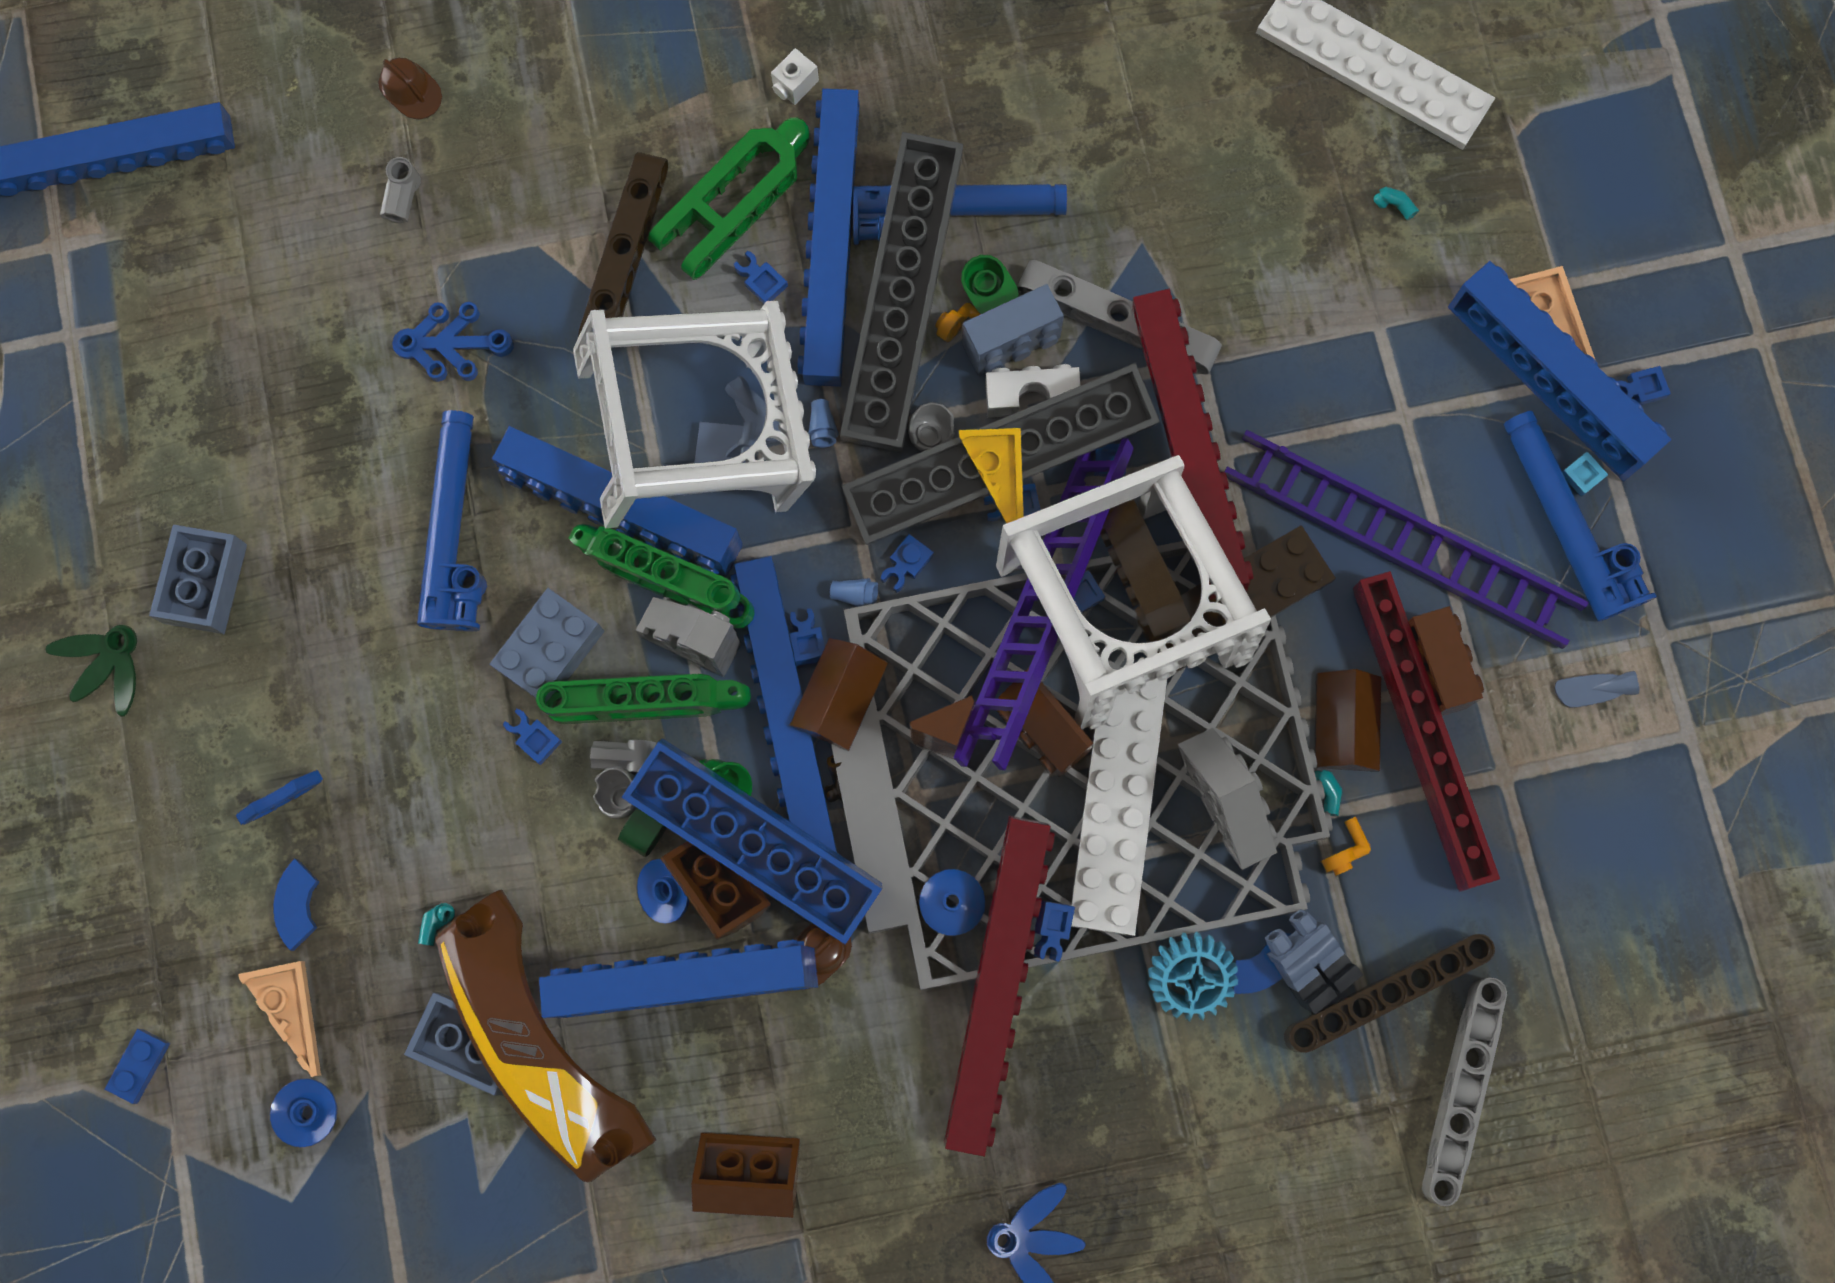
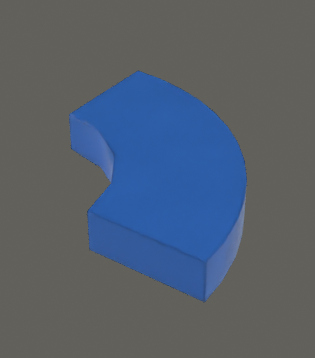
M318 770L296 778L273 793L250 803L236 814V817L241 825L248 824L300 797L320 784L323 778Z
M294 859L283 872L276 888L273 904L277 931L290 951H294L317 929L316 924L311 918L309 904L312 892L319 884V881L298 859Z
M1267 942L1257 955L1246 960L1234 961L1238 968L1237 973L1234 974L1238 978V985L1232 986L1235 994L1258 992L1282 979L1275 964L1267 956L1271 951Z

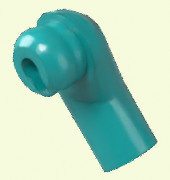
M1383 187L1379 189L1380 192L1373 198L1379 208H1386L1389 203L1395 205L1406 220H1410L1419 212V209L1406 193L1400 190Z
M1328 770L1314 771L1316 781L1320 780L1324 788V812H1329L1330 816H1339L1342 787L1332 772Z
M441 903L423 915L418 944L434 946L437 930L451 922L455 917V910L450 904Z

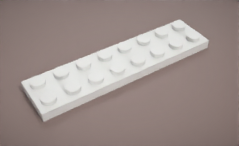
M1275 0L1256 34L1462 150L1495 100V97L1322 0Z
M1156 678L1146 682V686L1137 692L1129 694L1125 691L1118 694L1108 721L1094 729V744L1091 751L1071 906L1075 907L1071 927L1135 936L1167 679L1159 681Z

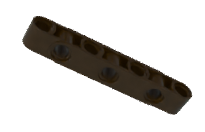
M642 152L635 154L589 295L578 337L590 311L600 310L601 305L606 302H611L613 305L608 310H604L605 318H617L624 315L667 177L669 163L666 158ZM640 193H647V196L643 199L635 198ZM621 248H630L626 254H618Z

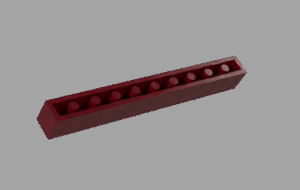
M1170 288L1133 297L1132 311L1171 457L1179 455L1185 466L1181 476L1245 591H1248L1249 580H1253V571L1250 561H1244L1241 550L1245 549V542L1241 530L1236 531L1233 520L1237 519L1236 508L1233 501L1227 500L1225 490H1229L1228 479L1225 471H1219L1217 461L1221 460L1218 443L1211 442L1209 432L1213 431L1212 421L1209 412L1204 413L1201 403L1205 402L1202 385L1196 384L1193 374L1197 373L1194 356H1188L1186 345H1189V338L1186 327H1180L1178 317H1181L1179 301L1177 298L1172 299ZM1215 594L1209 596L1210 600L1216 598Z
M1391 571L1362 579L1353 587V592L1458 890L1460 892L1499 880L1500 876Z
M1014 816L1008 817L944 1137V1145L947 1150L985 1157L986 1148L993 1147L996 1127H991L993 1114L999 1115L1002 1094L997 1093L1000 1081L1005 1082L1007 1078L1009 1062L1004 1061L1006 1048L1012 1049L1015 1029L1011 1028L1013 1015H1019L1022 996L1017 995L1019 983H1025L1028 973V963H1024L1026 950H1032L1035 938V931L1030 930L1032 918H1038L1042 898L1037 897L1039 884H1045L1048 873V865L1043 864L1046 851H1052L1055 832H1050L1051 826L1048 823Z

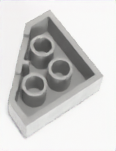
M666 597L663 599L652 598L636 628V632L640 637L722 677L728 671L741 645L736 635L737 632L734 631V626L729 623L730 618L714 610L709 614L692 604L687 606L681 605Z
M1211 728L1179 743L1178 746L1185 768L1191 780L1194 779L1212 821L1215 820L1220 833L1224 837L1222 841L1239 867L1243 870L1276 854L1277 850L1273 839L1277 838V833L1272 823L1267 820L1270 810L1266 801L1259 793V791L1263 790L1262 783L1254 771L1249 773L1243 757L1240 754H1234L1232 745L1227 737L1221 738L1215 729Z

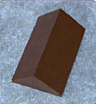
M829 638L790 726L849 751L888 663L858 644Z
M1358 669L1317 673L1315 715L1316 768L1379 772L1381 676Z
M969 696L911 721L910 732L913 744L954 759L953 757L974 709L973 697Z

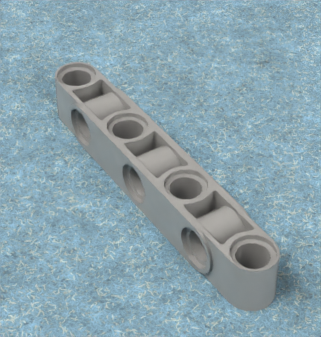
M1030 260L1017 285L1019 294L1024 295L1048 284L1063 315L1143 350L1132 311L1133 301L1040 261ZM1065 289L1070 295L1062 297L1057 295L1055 291ZM1120 313L1126 319L1124 321H1115L1111 315ZM1179 322L1180 327H1186L1189 338V345H1186L1188 356H1194L1197 373L1208 375L1222 344L1214 337Z
M1483 978L1471 984L1465 1008L1460 1018L1422 1183V1191L1425 1198L1437 1205L1450 1206L1458 1201L1464 1176L1470 1163L1507 999L1505 985L1496 978ZM1485 984L1491 986L1494 991V997L1490 1002L1485 1001L1481 994ZM1470 1049H1474L1479 1056V1061L1474 1067H1471L1466 1060V1054ZM1455 1114H1459L1463 1119V1127L1459 1132H1454L1450 1126V1120ZM1444 1180L1448 1191L1443 1198L1438 1199L1435 1195L1434 1187L1437 1182Z

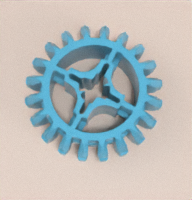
M1197 931L1193 935V939H1188L1187 934L1182 933V941L1177 943L1174 938L1170 937V947L1167 948L1160 945L1158 950L1161 956H1152L1151 961L1154 967L1148 969L1149 977L1152 978L1148 984L1150 990L1154 991V1000L1157 1003L1161 1002V1007L1165 1012L1172 1009V1014L1176 1018L1183 1012L1188 1021H1191L1193 1014H1198L1199 1019L1204 1020V1012L1207 1011L1216 1016V1006L1220 1005L1227 1008L1228 1003L1225 997H1234L1235 992L1232 986L1238 985V978L1234 975L1237 973L1238 968L1236 963L1232 962L1234 959L1232 953L1225 951L1226 947L1221 941L1215 943L1213 936L1208 935L1202 941L1201 934ZM1201 957L1208 958L1216 963L1218 970H1211L1210 967L1203 966ZM1186 958L1184 962L1177 964L1178 962ZM1167 982L1183 987L1185 996L1171 990Z

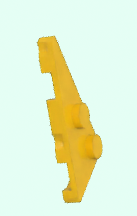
M1021 428L959 430V438L1006 524L1024 517Z

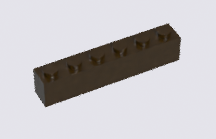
M1134 499L1110 508L1100 535L1106 547L1113 546L1107 550L1114 566L1116 567L1121 564V567L1116 568L1123 586L1131 585L1125 588L1133 607L1138 604L1140 605V607L1135 609V612L1142 627L1149 625L1154 637L1190 622L1191 619L1183 599Z

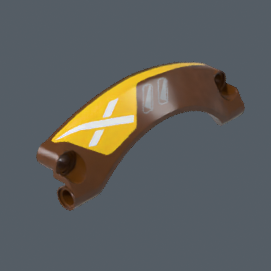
M498 890L473 905L465 913L457 916L436 934L435 942L439 950L449 990L477 1054L503 1095L537 1137L580 1180L587 1183L592 1182L628 1156H635L657 1141L637 1107L633 1103L607 1090L584 1072L565 1052L547 1027L535 1004L526 980L521 950L523 923L504 891Z

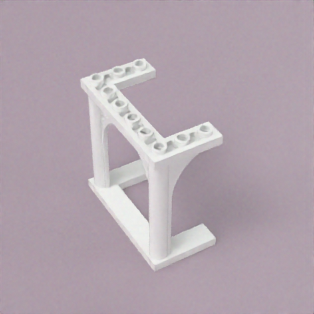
M766 301L761 310L605 318L604 310L590 311L573 348L578 379L591 378L593 372L612 471V478L600 497L605 528L618 527L634 501L640 498L730 490H755L772 494L775 512H786L811 485L816 476V468L814 462L810 461L809 457L810 438L808 432L803 427L804 409L802 402L798 401L797 398L798 380L796 372L792 371L791 368L792 350L790 343L785 338L786 320L784 313L780 312L778 301ZM740 336H742L740 346H736L731 340L739 341ZM705 343L718 346L733 353L746 364L747 368L752 370L763 390L766 403V417L759 438L747 451L724 461L633 468L611 348ZM766 361L769 373H765L761 368V364ZM770 394L774 395V400L770 398ZM773 421L779 422L778 428L780 431L774 430ZM774 438L780 441L784 446L785 454L778 455L771 452L766 445V439ZM755 452H760L763 458L755 460Z
M1179 455L1002 526L996 567L1001 577L1023 568L1065 649L1072 667L1080 697L1074 720L1081 729L1086 727L1095 729L1104 725L1108 721L1118 694L1125 691L1129 694L1137 692L1146 686V682L1156 678L1159 681L1165 680L1173 676L1177 669L1186 665L1188 668L1196 667L1212 654L1217 653L1219 655L1218 659L1224 669L1235 665L1236 668L1246 665L1253 659V655L1259 647V643L1271 621L1265 608L1257 611L1183 480L1181 475L1185 465ZM1141 496L1138 509L1143 519L1167 510L1192 555L1201 578V599L1198 609L1191 621L1180 631L1159 641L1131 643L1107 636L1092 626L1081 614L1040 536ZM1215 594L1217 601L1210 603L1208 597ZM1210 611L1217 612L1225 618L1226 624L1220 627L1212 626L1204 620L1203 614ZM1201 628L1206 633H1198L1197 637L1192 634V630ZM1101 642L1105 644L1106 647L1103 649L1101 657L1097 654L1100 648L1094 643ZM1172 643L1174 647L1167 649L1166 644ZM1115 650H1122L1127 659L1125 666L1119 670L1111 668L1108 662L1110 654ZM1142 652L1146 655L1147 658L1141 657L1138 662L1134 663V654Z

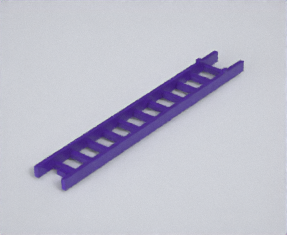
M1249 430L1245 431L1242 440L1266 452L1252 479L1228 466L1225 469L1227 479L1561 649L1568 645L1570 640L1543 626L1548 624L1556 608L1554 604L1557 599L1580 611L1587 607L1588 601L1296 455L1284 446H1279ZM1273 455L1293 465L1280 493L1269 488L1264 483H1259ZM1300 470L1321 479L1308 507L1287 497ZM1328 484L1349 493L1336 521L1315 511ZM1357 498L1378 508L1365 536L1343 525ZM1385 513L1406 522L1392 550L1372 540ZM1413 527L1434 536L1421 564L1400 554ZM1442 541L1463 551L1449 579L1428 568ZM1470 556L1491 565L1478 593L1457 583ZM1499 570L1520 580L1506 608L1486 598ZM1528 584L1549 594L1535 622L1515 613Z
M1128 438L1121 440L1114 460L1092 461L1095 451L1078 457L1059 503L1100 487L1085 486L1086 482L1084 479L1087 472H1108L1104 485L1122 478L1134 450ZM1110 509L1077 521L1088 522L1083 537H1061L1065 527L1050 532L1044 537L1043 542L1051 558L1056 548H1078L1072 564H1055L1060 575H1067L1064 582L1073 600ZM1028 578L953 757L961 767H967L978 739H997L1000 742L992 762L999 770H1006L1058 640V635L1049 617L1029 616L1034 601L1039 600ZM1024 627L1045 628L1039 644L1018 643ZM1013 654L1034 655L1028 672L1006 671ZM1001 682L1023 683L1017 700L995 699ZM990 710L1012 711L1005 728L983 727Z

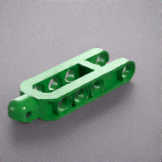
M795 117L785 120L776 130L773 128L750 129L653 227L648 240L662 251L677 235L681 236L697 220L710 232L685 257L681 269L693 280L700 278L797 181L796 158L807 148L810 141V131L806 122ZM775 150L780 154V162L724 218L708 205L719 193L722 195L725 192V187L739 173L743 174L746 171V166L760 152L763 154L764 152Z
M579 524L573 528L568 537L585 555L597 560L604 570L662 597L669 598L678 604L685 606L692 604L709 614L713 610L720 612L730 618L729 623L734 626L733 628H743L753 620L755 612L752 603L744 595L740 594L737 587L727 578L616 530L605 528V526H599L597 529L591 525ZM635 558L639 559L638 567L634 566ZM662 569L665 571L664 579H661L660 576ZM738 603L744 604L745 610L742 616L735 619L731 618L730 610L735 609Z
M705 674L555 681L542 685L536 694V702L540 710L558 724L707 717L719 714L722 710L741 709L750 702L751 698L750 687L734 680L716 681L710 675ZM550 691H559L555 692L545 704V697ZM692 692L689 699L681 701L685 693ZM660 694L656 701L649 702L653 695ZM627 695L626 700L618 704L619 699ZM562 699L560 705L554 707L556 702Z

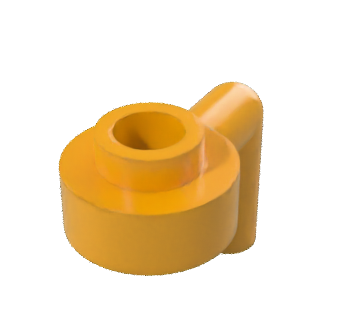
M965 303L958 311L943 312L935 324V327L938 328L936 335L944 341L950 342L957 335L963 322L968 317L972 319L981 314L971 303Z
M1356 817L1344 822L1355 846L1322 860L1321 863L1326 873L1332 870L1335 876L1353 868L1352 861L1370 853L1371 846Z

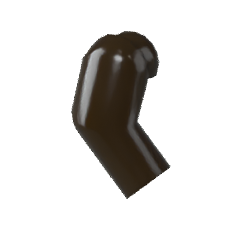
M833 755L827 759V765L834 784L827 785L824 788L829 802H835L838 799L842 800L836 768L842 762L835 764Z

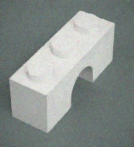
M1060 364L1054 366L1053 369L1028 366L1021 371L996 368L991 372H986L987 417H1007L1019 412V399L1028 392H1038L1048 400L1081 386L1079 367L1071 368V365Z

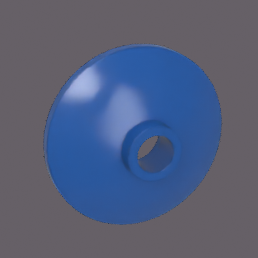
M661 858L649 861L642 868L638 877L637 893L643 910L651 919L659 923H672L680 919L687 910L689 899Z
M955 869L944 870L933 875L923 886L919 900L920 911L925 922L936 932L949 936L961 935L972 930L981 920L985 909L984 892L978 881L970 874ZM951 895L956 896L959 900V904L954 908H950L946 904L947 897Z
M312 1079L295 1080L285 1085L275 1096L270 1109V1121L275 1134L286 1144L295 1147H308L319 1143L329 1135L337 1119V1103L333 1093L323 1083ZM306 1106L312 1109V1116L309 1119L303 1116V1110Z

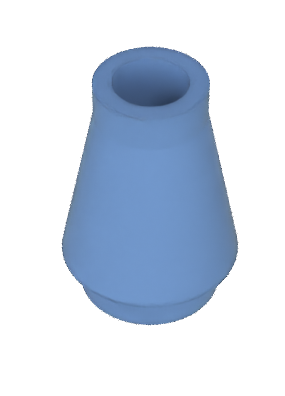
M817 399L811 402L808 434L812 445L819 448L834 445L839 435L830 410L829 401L825 399Z
M870 578L832 581L830 598L857 607L874 604L878 598V583L871 582Z

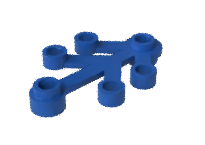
M439 302L434 303L429 308V315L415 329L407 328L399 331L394 336L392 342L393 349L398 356L404 359L415 358L426 369L429 377L436 382L446 378L447 369L442 362L433 361L424 350H437L457 369L458 374L463 380L471 381L478 375L477 367L472 361L465 360L454 349H490L494 355L504 357L509 355L514 348V342L510 334L501 329L485 336H456L469 323L477 321L480 316L478 308L472 302L463 303L459 308V315L436 337H426L438 323H444L449 318V311L446 306ZM474 309V313L471 316H465L466 310ZM437 310H444L440 317L434 316ZM503 337L504 341L501 344H494L495 339ZM412 339V343L409 346H403L405 340ZM436 367H441V368H442V371H441L440 374H438V375H433V374H432V371H433ZM472 367V372L465 375L463 374L464 368Z

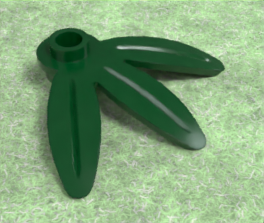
M117 625L110 629L106 635L83 634L69 636L46 646V653L60 657H85L100 653L76 681L69 695L70 700L77 702L92 694L107 680L115 668V709L120 717L127 715L136 689L135 667L130 654L137 646V636L131 627ZM122 636L124 637V645L121 643Z

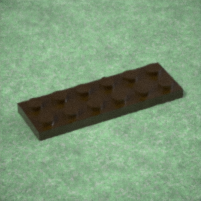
M1302 525L1244 558V561H1250L1253 571V580H1249L1250 584L1246 592L1256 610L1259 611L1265 608L1270 618L1336 579ZM1201 584L1181 595L1190 619L1196 613L1200 603ZM1209 599L1210 603L1216 602L1217 599ZM1210 611L1203 614L1204 620L1212 626L1220 627L1226 624L1225 618L1217 612ZM1137 620L1138 626L1149 643L1168 638L1188 624L1185 623L1154 637L1149 625L1142 627L1140 621ZM1201 628L1192 630V634L1197 637L1198 633H1206ZM1172 643L1166 644L1167 649L1174 647ZM1186 665L1182 668L1177 669L1176 673L1183 670L1184 668H1187L1188 666Z

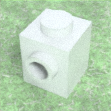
M796 48L771 72L774 92L781 99H788L794 105L819 81L817 66Z

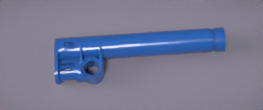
M891 185L854 186V245H859L860 240H879L880 242ZM957 185L950 216L1066 215L1067 185Z
M456 410L444 411L442 414L441 425L443 427L440 430L417 625L429 629L474 632L480 630V624L476 623L478 605L482 602V595L486 591L487 581L473 566L456 564L474 416L467 412ZM475 576L474 585L470 588H463L465 579Z
M1527 411L1506 421L1503 424L1505 430L1511 436L1510 440L1597 621L1606 620L1657 598L1656 593L1649 592L1642 578L1644 572L1639 564L1641 556L1635 546L1623 543L1600 551L1540 425L1537 424L1538 421L1534 412ZM1616 555H1620L1626 560V567L1618 564Z

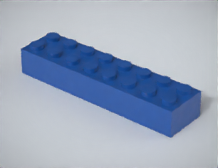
M1489 261L1462 285L1449 304L1448 308L1623 482L1672 440L1667 435L1665 428L1658 422H1653L1644 413L1640 403L1630 399L1621 390L1619 383L1614 378L1608 377L1598 367L1593 357L1584 354L1576 346L1574 339L1568 333L1562 332L1553 323L1551 316L1544 310H1540L1531 301L1530 296L1525 290L1517 288L1508 279L1507 273L1501 267L1495 266Z
M509 426L492 457V460L499 468L498 472L506 477L505 481L519 489L523 485L533 489L532 493L538 498L545 501L553 498L561 502L560 506L563 509L577 514L579 510L588 514V519L593 523L604 526L600 497L612 478V472ZM666 496L636 499L619 526L616 527V531L632 538L636 536L645 540L644 543L660 550L665 549L687 562L691 561L700 565L701 568L726 578L743 546L736 528Z
M663 738L658 741L621 797L844 944L847 943L882 890V882Z
M787 940L777 942V948L772 949V945L744 946L745 952L740 953V949L722 948L711 950L712 956L709 957L707 953L689 952L679 954V960H676V957L667 956L646 958L647 964H644V961L624 960L614 962V968H612V965L592 964L582 966V972L581 969L550 970V976L539 977L542 1018H569L818 988L815 949L804 946V941Z

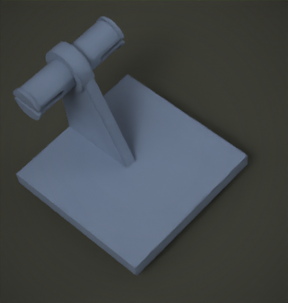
M700 422L694 463L724 461L744 453L757 441L755 437L757 424L744 422V426ZM755 452V460H758L759 452Z

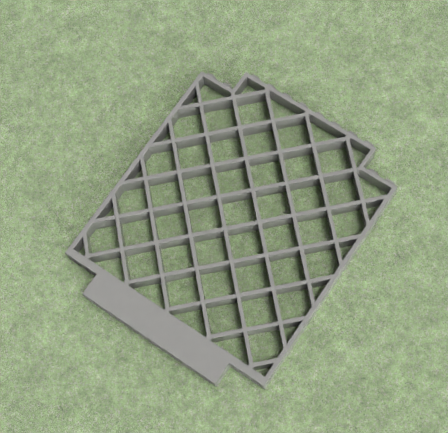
M1184 541L1157 546L1163 559L1184 555L1175 571L1167 568L1178 591L1184 594L1196 587V585L1180 576L1192 558ZM1110 556L1089 560L1085 572L1089 570L1092 574L1107 571L1099 583V587L1106 598L1099 605L1137 628L1128 641L1136 643L1142 635V630L1137 624L1139 618L1136 612L1104 592L1116 574V568L1121 567V564L1115 567ZM1026 573L844 610L850 643H855L864 649H869L906 673L881 711H877L875 698L873 697L849 751L833 744L831 746L835 764L842 762L836 768L855 865L882 882L881 892L865 914L868 932L873 934L908 926L921 991L975 980L978 970L966 972L935 952L946 935L938 933L930 947L925 948L912 879H916L924 885L930 879L920 871L946 832L987 858L975 876L979 884L993 863L999 866L1001 856L998 854L1003 847L1005 832L994 849L990 850L951 824L976 785L1016 810L1017 813L1014 817L1023 818L1025 816L1030 820L1048 823L1051 826L1050 832H1055V836L1065 842V845L1048 870L1045 884H1039L1037 897L1042 894L1052 902L1071 905L1070 901L1046 885L1070 847L1078 851L1080 840L1077 837L1081 832L1083 817L1072 834L1030 808V805L1050 776L1046 770H1044L1024 803L982 777L992 763L1000 740H996L976 772L968 767H961L954 759L916 745L922 749L921 753L899 786L893 789L880 725L884 724L913 743L910 729L891 718L890 714L914 679L952 704L969 697L990 663H993L1010 619L990 649L951 623L967 599L984 595L1013 613L1018 601L1003 591L1023 588L1028 578ZM1061 575L1063 581H1065L1067 575ZM954 602L943 618L925 608ZM1093 607L1082 613L1085 619L1087 618ZM1032 610L1029 616H1040ZM910 611L936 628L913 664H910L875 641V638L892 614ZM1276 615L1271 618L1265 635L1260 641L1261 644L1240 677L1226 668L1224 669L1223 666L1208 657L1197 666L1232 688L1210 723L1168 697L1186 668L1174 674L1168 683L1163 709L1200 733L1214 728L1221 738L1227 737L1232 745L1234 754H1240L1250 764L1248 767L1249 773L1256 772L1258 769L1298 794L1276 830L1277 838L1273 839L1275 846L1281 850L1293 905L1285 906L1253 885L1270 857L1257 862L1245 880L1204 853L1219 830L1215 821L1198 848L1156 822L1179 784L1198 797H1202L1194 779L1191 780L1186 775L1187 770L1184 764L1178 770L1157 756L1156 770L1172 779L1173 782L1150 816L1148 833L1150 831L1191 857L1168 896L1142 881L1141 892L1161 905L1142 936L1126 939L1120 934L1098 931L1113 942L1074 950L1087 930L1079 928L1065 951L1062 952L1059 962L1167 940L1170 937H1181L1182 933L1191 935L1195 934L1196 931L1200 933L1296 913L1300 909H1308L1307 903L1310 902V894L1306 883H1301L1299 871L1302 870V861L1299 852H1294L1293 846L1325 840L1330 837L1329 831L1333 830L1329 812H1324L1321 800L1325 798L1324 788L1320 780L1316 781L1313 768L1317 767V760L1314 750L1308 748L1306 737L1309 736V728L1306 719L1300 716L1298 706H1301V695L1298 687H1293L1290 675L1294 674L1293 663L1290 656H1285L1283 645L1286 644V635L1283 626H1278ZM877 617L867 633L862 635L859 621ZM1037 628L1044 633L1045 628ZM944 634L983 658L960 694L955 693L920 670ZM1059 637L1057 642L1060 644L1048 662L1041 680L1043 684L1065 651ZM1267 646H1270L1284 705L1245 681ZM1122 651L1115 663L1108 659L1110 667L1116 670L1121 669L1126 655ZM1009 662L1006 670L1024 672V670ZM1044 684L1063 708L1075 717L1078 705ZM1238 692L1279 718L1258 753H1255L1216 728ZM988 714L984 723L991 728L1006 727L1005 724ZM1287 721L1289 722L1303 783L1264 758ZM1018 737L1017 746L1037 759L1041 758V755L1034 747L1029 750ZM929 755L970 780L945 819L905 794ZM1072 767L1063 774L1086 790L1088 781L1086 776ZM1306 799H1308L1316 833L1288 839L1284 838V834ZM897 801L905 804L939 827L915 865L909 868L896 805ZM1198 863L1239 888L1221 920L1205 922L1174 902ZM1247 894L1270 908L1269 910L1233 917ZM954 895L946 899L955 906L959 904L958 898ZM1168 910L1192 925L1154 933ZM983 914L980 922L986 926L988 916ZM1032 947V950H1026L1028 954L1034 957L1033 959L1024 960V963H1028V968L1058 962L1049 959L1050 955H1045L1044 959L1035 957V947ZM928 958L934 959L956 975L932 980Z

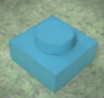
M1588 452L1584 453L1562 471L1566 481L1581 497L1608 476L1607 472Z

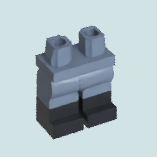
M1300 909L1289 919L1296 930L1288 937L1283 930L1277 929L1265 937L1271 950L1267 956L1275 964L1301 1007L1316 1014L1337 997L1334 990L1342 993L1363 974L1341 949L1326 924L1315 920L1308 912Z

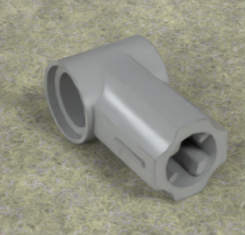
M396 157L391 159L386 166L388 180L380 216L392 222L403 223L408 222L414 192L419 188L421 178L409 160L403 157ZM409 172L405 178L398 179L402 173Z
M628 740V743L593 741L590 754L591 768L605 770L606 768L619 767L636 775L656 746V742L647 740Z

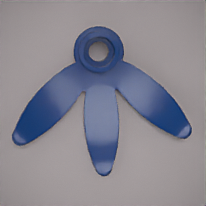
M1058 1183L1039 1191L1018 1210L1010 1224L999 1223L993 1226L988 1233L987 1246L990 1252L999 1258H1009L1012 1267L1023 1283H1054L1047 1272L1028 1252L1042 1255H1064L1081 1251L1086 1246L1082 1239L1068 1233L1052 1230L1029 1231V1229L1047 1217L1062 1200L1067 1190L1066 1185L1063 1183ZM1005 1234L1007 1236V1243L1000 1247L998 1238L1000 1235Z

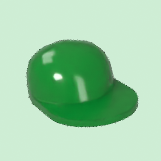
M978 255L971 258L965 264L962 270L961 283L967 296L980 314L1019 297L1014 280L999 259L991 255Z

